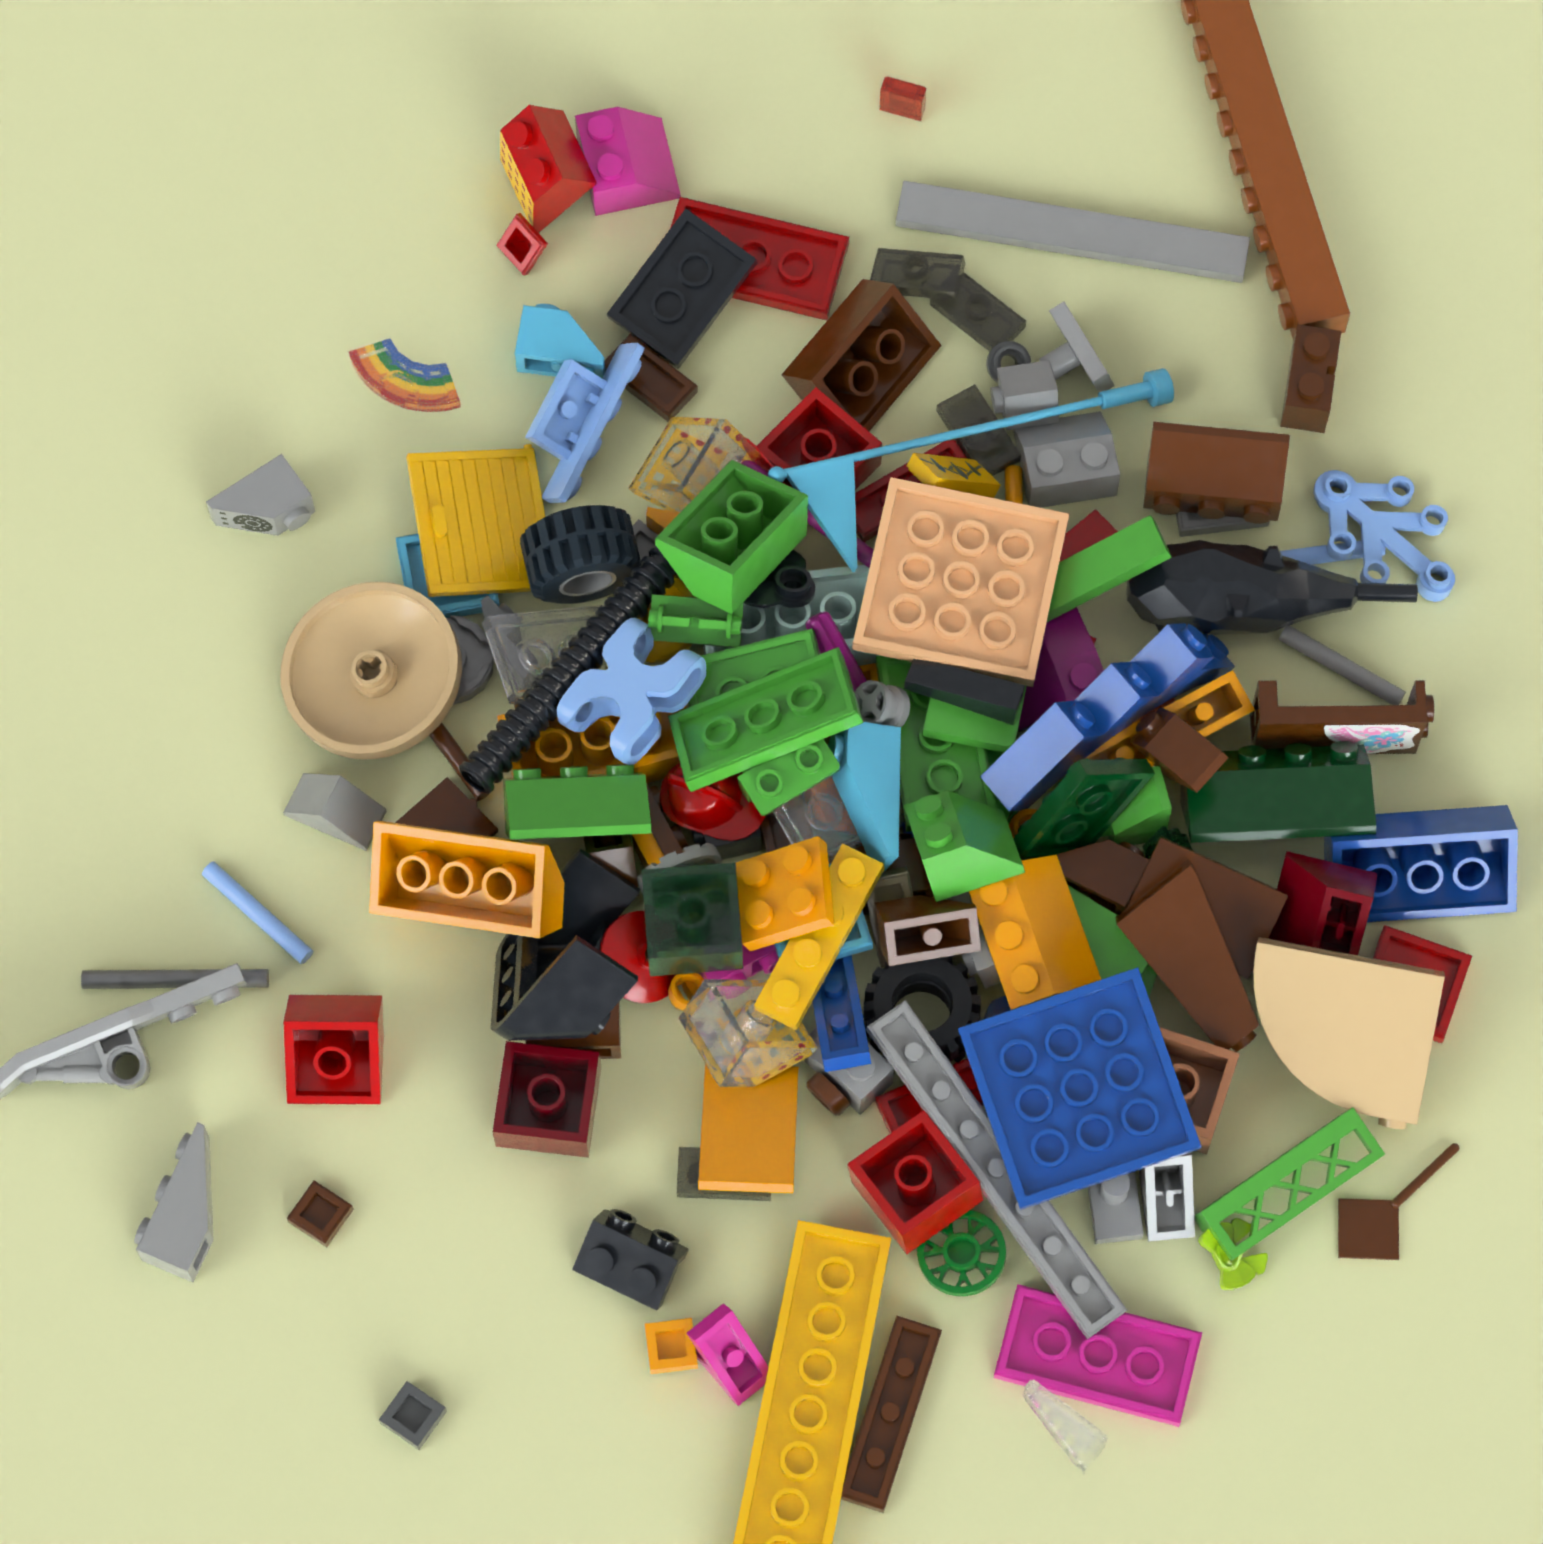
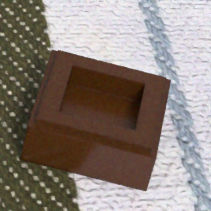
M313 1180L287 1217V1221L327 1248L354 1208L350 1203Z

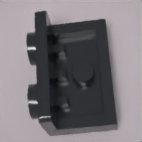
M604 1209L592 1220L572 1270L650 1308L658 1310L663 1304L679 1264L685 1259L689 1249L679 1244V1239L667 1231L660 1229L651 1231L636 1224V1218L625 1211L618 1209L609 1211Z

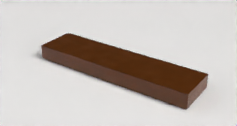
M896 1315L847 1466L841 1500L884 1513L941 1337V1329Z

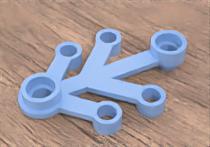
M1339 470L1327 471L1318 477L1313 493L1318 506L1328 513L1330 538L1326 550L1332 559L1336 561L1348 560L1356 547L1355 537L1347 531L1348 514L1361 527L1363 569L1360 573L1361 583L1386 584L1390 570L1388 565L1382 561V542L1389 551L1418 575L1416 584L1418 593L1423 598L1438 602L1449 596L1455 584V575L1450 566L1441 561L1431 562L1397 532L1418 531L1429 536L1439 535L1443 532L1448 521L1447 512L1442 507L1429 505L1423 509L1422 513L1373 511L1363 503L1366 501H1388L1396 507L1407 505L1414 493V484L1409 478L1404 476H1395L1388 484L1356 483L1349 474ZM1330 487H1337L1344 493H1335ZM1393 488H1402L1406 492V495L1401 496L1396 494L1393 491ZM1426 517H1435L1439 520L1440 524H1431L1427 521ZM1334 542H1344L1348 549L1341 550L1335 546ZM1368 571H1377L1382 578L1374 579L1369 576ZM1431 574H1437L1444 579V581H1437L1433 579Z

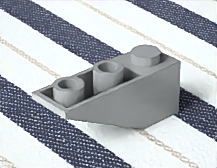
M198 1122L192 1135L185 1133L182 1137L175 1158L179 1160L172 1176L165 1175L161 1180L155 1195V1201L159 1203L151 1219L145 1217L142 1220L134 1239V1243L138 1244L136 1251L142 1261L191 1282H194L213 1242L210 1142L205 1126Z

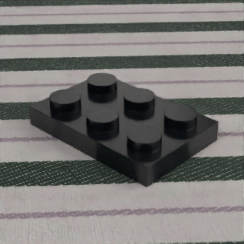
M685 208L608 311L607 317L679 369L757 265V259Z

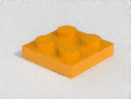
M819 836L735 863L742 944L748 950L754 951L835 925L827 843Z

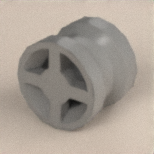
M869 680L862 683L855 691L863 722L902 727L905 724L910 712V699L902 688Z

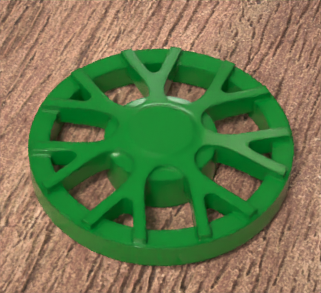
M969 1210L958 1218L968 1219L967 1233L959 1232L954 1234L952 1222L949 1224L948 1229L944 1228L940 1231L948 1237L943 1247L934 1244L930 1240L917 1247L918 1263L923 1276L934 1288L948 1295L971 1296L988 1289L999 1278L1005 1266L1006 1245L1002 1232L989 1217L973 1210ZM972 1220L979 1222V1224L972 1227ZM985 1226L992 1232L993 1236L979 1245L974 1236ZM997 1241L998 1247L991 1246V1244ZM926 1245L933 1250L925 1252ZM981 1253H999L996 1265L980 1262ZM943 1255L945 1264L929 1270L925 1258ZM977 1268L985 1279L972 1285L966 1272ZM950 1269L960 1273L956 1286L942 1282ZM991 1270L992 1272L988 1275L986 1271ZM940 1273V1276H939V1278L937 1279V1278L934 1276V1274Z

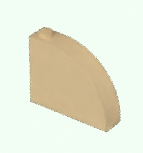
M1258 937L1253 969L1256 1006L1269 1042L1290 1072L1305 1086L1331 1103L1348 1110L1353 1107L1357 1113L1378 1117L1379 1125L1394 1129H1406L1407 1123L1417 1125L1444 984V971Z

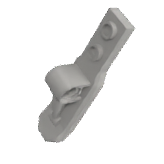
M236 963L15 1054L0 1068V1099L8 1095L22 1082L25 1084H32L35 1081L107 1083L110 1085L116 1084L125 1089L138 1088L149 1077L150 1063L137 1030L169 1017L171 1024L182 1021L197 1013L196 1005L211 999L214 1005H219L240 996L238 988L247 985L240 966ZM132 1054L139 1059V1071L131 1079H120L115 1071L116 1062L123 1055Z

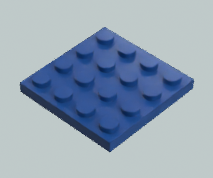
M1138 967L958 1028L1020 1210L1201 1149L1197 1132Z

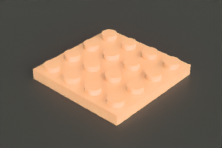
M890 477L852 650L912 662L913 659L938 662L1033 687L1069 513Z

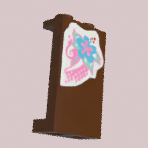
M1277 680L1258 681L1252 702L1255 710L1250 713L1251 745L1260 746L1264 749L1285 748L1293 743H1303L1311 747L1331 746V744L1338 741H1350L1357 745L1364 744L1367 754H1416L1421 738H1427L1428 722H1433L1434 698L1433 695H1426L1425 680H1415L1406 705L1278 706Z

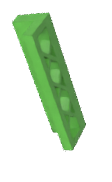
M1352 1107L1195 1214V1222L1202 1232L1207 1229L1211 1231L1230 1261H1232L1377 1161L1385 1153ZM1354 1130L1369 1154L1358 1162L1337 1159L1340 1139ZM1331 1146L1330 1157L1318 1155ZM1308 1161L1328 1164L1325 1184L1319 1189L1299 1185L1302 1165ZM1336 1166L1347 1168L1334 1177ZM1293 1172L1292 1183L1280 1181ZM1270 1187L1290 1190L1287 1211L1281 1215L1261 1211L1264 1191ZM1298 1192L1310 1194L1296 1204ZM1255 1198L1254 1210L1242 1208ZM1233 1213L1251 1216L1252 1222L1249 1237L1235 1246L1219 1222ZM1260 1218L1271 1220V1222L1258 1230Z

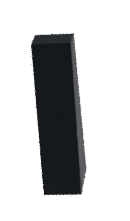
M913 659L905 679L904 689L1013 725L1022 703L1025 685L938 662Z

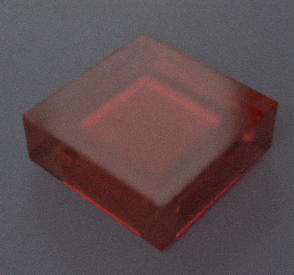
M884 77L880 89V110L921 121L926 107L927 88L892 77Z

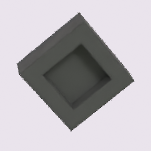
M406 1381L380 1417L379 1422L420 1450L447 1410L445 1406Z

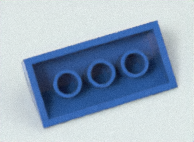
M1508 805L1375 814L1376 834L1324 837V860L1377 873L1374 898L1367 922L1517 912L1518 828Z

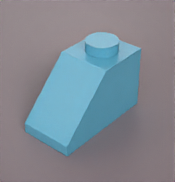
M537 304L535 307L523 305L515 349L517 372L556 377L564 360L572 359L601 378L604 376V356L568 311L560 310L551 304Z

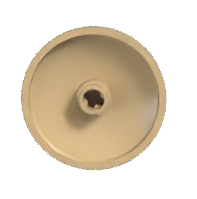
M390 582L354 584L333 592L320 600L297 623L288 639L282 657L280 673L281 690L287 709L294 721L313 742L323 749L352 759L367 760L389 757L406 751L423 741L445 719L460 687L462 676L461 650L456 634L444 614L430 599L409 587Z

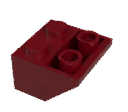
M1286 851L1277 889L1287 893L1288 898L1271 931L1269 939L1358 955L1374 898L1377 873Z

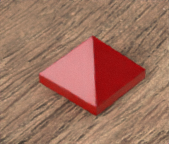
M518 213L496 246L525 276L529 274L548 243L525 217Z

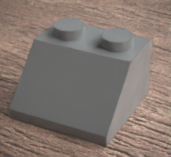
M1101 411L1060 417L1059 423L1013 429L1028 505L1041 508L1117 496L1120 471L1112 433Z

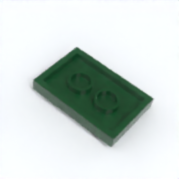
M1086 758L1072 764L1068 768L1064 779L1053 791L1043 798L1042 805L1029 820L1019 827L1018 834L1013 838L1021 860L1056 855L1096 843L1155 774L1148 760L1124 758L1091 760Z

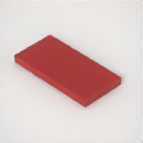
M679 197L671 227L686 208L757 259V265L732 298L828 320L849 246L848 236Z

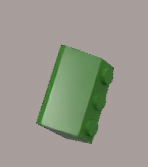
M731 460L655 538V545L694 597L733 614L807 535L808 495Z
M606 765V774H588V766L560 767V776L541 777V768L514 769L513 778H503L505 834L510 840L651 833L646 775L642 772H634V765Z

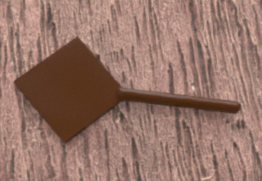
M1457 1143L1451 1144L1393 1200L1339 1198L1338 1258L1399 1260V1206L1459 1151V1145Z

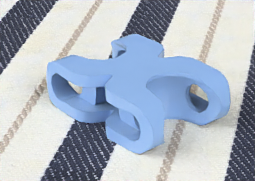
M638 618L626 620L603 646L602 656L608 669H589L582 672L562 696L557 706L558 722L574 732H584L601 717L611 715L619 717L620 719L610 735V747L614 757L627 765L637 763L659 739L662 727L655 714L657 712L674 713L683 709L700 688L706 677L705 659L690 650H680L662 665H645L644 663L654 646V638L651 629L648 628V624Z

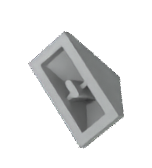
M303 773L283 813L284 816L367 851L373 839V822L382 821L386 808L340 775Z
M1191 1152L1140 1169L1139 1179L1148 1242L1195 1237Z

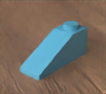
M863 722L830 737L828 747L840 764L839 771L833 774L832 779L867 856L883 863L884 871H886L899 857L901 727Z

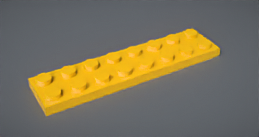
M798 1220L733 1544H833L891 1245L890 1237Z

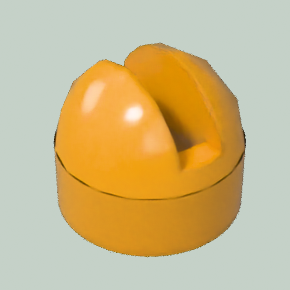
M682 971L676 974L668 989L671 1004L676 1009L685 1012L698 1008L703 1003L707 994L706 981L700 974L694 971ZM682 985L683 991L690 1001L685 1000L677 986Z

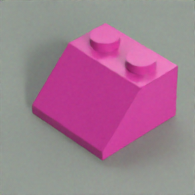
M618 106L575 115L577 141L597 182L589 190L595 216L670 201L681 197L662 118Z

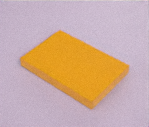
M705 1063L698 1190L793 1193L799 1067L791 1066L755 1086L741 1064Z

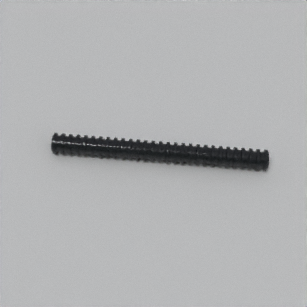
M653 546L649 550V556H644L640 561V566H636L631 571V576H627L622 581L623 587L618 586L613 591L614 597H608L604 601L605 607L597 609L595 612L596 617L589 618L586 622L587 627H582L577 632L578 638L573 637L568 642L569 648L564 647L559 652L560 658L552 660L550 663L551 668H545L541 673L542 679L537 678L532 683L533 689H527L523 693L524 699H518L514 703L515 710L509 709L505 714L506 720H500L496 724V730H491L486 735L488 741L482 740L477 745L478 751H472L469 754V762H462L459 766L460 773L471 787L481 793L490 794L494 790L493 783H500L504 778L503 772L508 773L513 768L512 762L517 763L522 758L521 752H527L531 748L530 741L536 742L540 737L539 731H545L549 727L548 721H554L557 718L559 701L575 679L584 671L600 669L602 667L604 659L602 656L603 646L608 639L629 618L643 619L648 614V609H651L652 594L665 595V588L670 589L675 583L674 578H679V576L657 546Z

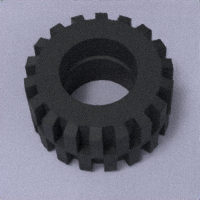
M953 956L889 966L887 961H885V968L882 969L878 966L872 974V982L867 983L863 1007L865 1031L867 1026L892 1010L904 996L915 992H927L939 997L946 1004L950 1012L949 1018L943 1025L928 1032L949 1062L953 1059L956 1062H960L965 1057L966 1052L958 1028L980 1021L981 995H977L978 984L974 977L968 978V968L962 962L956 966L952 964ZM866 1031V1036L870 1037V1045L879 1053L881 1050Z

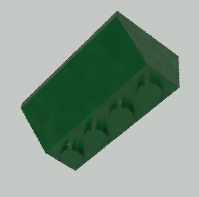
M1338 741L1331 744V746L1311 747L1303 743H1293L1285 748L1264 749L1260 746L1248 745L1241 747L1239 750L1222 751L1228 759L1198 792L1180 784V803L1191 843L1376 834L1377 826L1371 764L1364 744L1357 745L1350 741Z

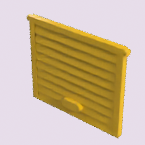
M526 444L523 446L524 448L407 454L406 459L428 597L531 592L521 550L520 537L529 526L545 517L536 458L531 444Z

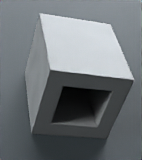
M1050 360L997 368L998 386L991 387V400L994 413H1002L1003 419L1058 406V388ZM1059 415L1006 427V430L1059 423Z

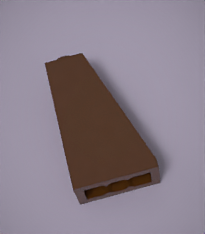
M1188 859L1115 917L1116 924L1213 1044L1228 1050L1232 1048L1234 1052H1238L1256 1037L1257 1034L1253 1030L1259 1026V1023L1195 867Z

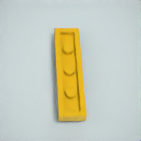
M842 843L829 867L835 925L789 940L754 1004L755 1010L795 1030L799 1028L885 869L883 863Z

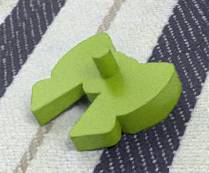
M1234 1218L1231 1222L1220 1223L1235 1246L1237 1242L1250 1232L1251 1223L1240 1218ZM1209 1229L1199 1236V1244L1212 1253L1216 1266L1220 1270L1219 1284L1221 1289L1235 1290L1250 1283L1256 1275H1261L1265 1272L1268 1259L1267 1253L1242 1257L1241 1254L1230 1261Z

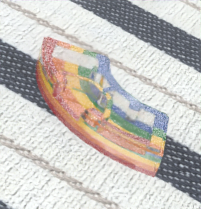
M390 338L348 352L353 368L365 385L375 394L394 405L422 412H441L461 408L460 400L446 363L426 365L411 361L397 350Z

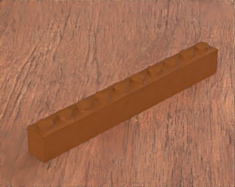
M1181 0L1183 19L1186 25L1192 24L1196 36L1193 37V48L1198 62L1204 61L1208 74H1205L1207 94L1210 100L1216 99L1220 112H1217V123L1220 134L1223 138H1229L1232 150H1229L1232 172L1235 176L1241 175L1244 188L1241 189V198L1245 212L1247 214L1253 213L1257 225L1253 228L1257 250L1259 253H1266L1269 263L1266 266L1268 285L1271 291H1278L1281 304L1278 305V314L1282 328L1284 330L1290 329L1293 340L1297 324L1339 330L1341 333H1345L1350 311L1249 0Z

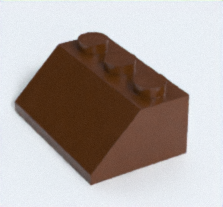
M862 279L781 375L801 400L817 387L865 429L870 431L942 345L893 283Z
M1153 422L1147 460L1143 508L1153 509L1156 513L1163 515L1188 512L1198 513L1199 516L1206 519H1221L1224 516L1239 517L1254 524L1278 521L1283 497L1290 435Z

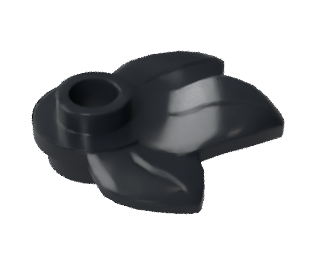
M793 549L744 601V604L757 608H768L779 604L788 608H799L809 604L815 596V583L810 573L806 570V560L803 556Z

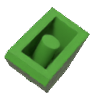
M1160 765L1152 767L1155 774L1101 837L1108 836L1109 840L1117 844L1127 842L1137 845L1158 840L1160 836H1166L1172 806Z

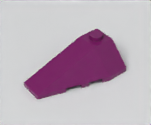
M1077 607L1046 623L1033 687H1026L1018 732L1029 729L1055 702L1075 700L1104 671L1097 650Z

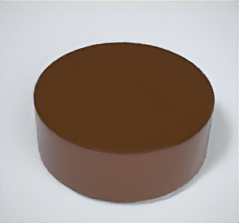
M817 1071L806 1082L807 1089L833 1115L840 1116L851 1105L847 1098L820 1072Z

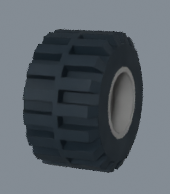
M586 505L561 510L529 526L520 537V545L531 592L535 598L541 599L544 602L572 604L606 597L613 594V591L618 586L623 587L622 581L627 576H631V571L636 566H640L641 559L631 517L625 510L615 508L614 506Z

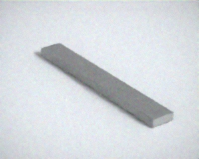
M903 181L896 216L897 227L1238 283L1243 282L1250 237L909 181Z
M906 1000L867 1026L866 1031L921 1108L928 1114L980 1181L983 1195L1086 1339H1089L1128 1311L1050 1201L1022 1210L1019 1209L987 1113Z

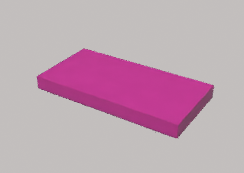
M1017 1284L993 1378L1179 1427L1202 1332L1125 1312L1092 1337L1086 1339L1055 1294Z

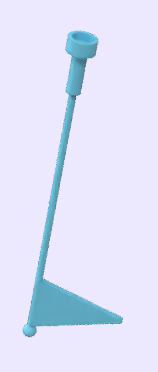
M1165 368L1144 373L1143 382L1101 391L1098 393V397L791 468L783 469L775 466L769 470L768 477L781 483L787 478L794 489L808 495V510L851 571L855 572L858 565L854 462L1096 406L1107 409L1146 399L1152 407L1168 404L1174 399L1173 382Z

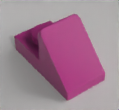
M724 1303L686 1333L696 1347L697 1359L737 1406L741 1405L765 1385L769 1366L733 1311Z

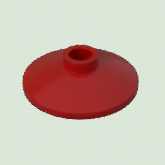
M642 910L626 913L609 925L601 940V952L638 976L636 984L623 997L627 1001L645 1004L667 997L672 979L676 974L684 971L685 949L682 939L676 928L657 913ZM648 947L651 948L654 955L652 964L645 958V951Z

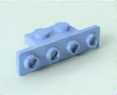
M639 343L620 344L602 378L572 359L564 360L525 436L526 439L560 459L542 495V499L548 503H565L579 490L582 483L580 475L587 461L597 454L602 444L600 436L607 422L616 416L621 407V394L627 383L636 377L641 368L642 362L639 359L645 347Z

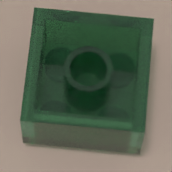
M735 862L642 870L650 976L743 969Z

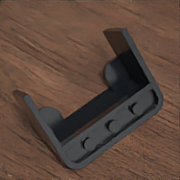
M581 848L560 871L565 882L562 928L540 939L506 934L498 947L495 961L491 1030L507 1041L586 1038L591 1033L597 1035L609 1021L612 1009L638 981L637 975L601 952L600 944L606 929L640 893V888Z

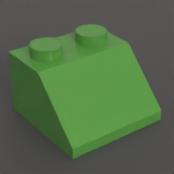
M948 790L935 795L924 796L917 801L904 805L936 902L1025 873L1003 810Z

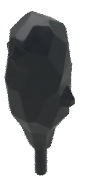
M1203 540L1166 545L1172 558L1129 579L1126 590L1127 601L1138 616L1144 621L1155 624L1159 632L1167 624L1186 623V625H1193L1201 633L1212 635L1270 633L1303 620L1351 610L1357 601L1416 603L1418 596L1417 584L1358 583L1354 578L1336 574L1283 556L1278 546H1269L1266 550H1262L1249 545L1220 544Z

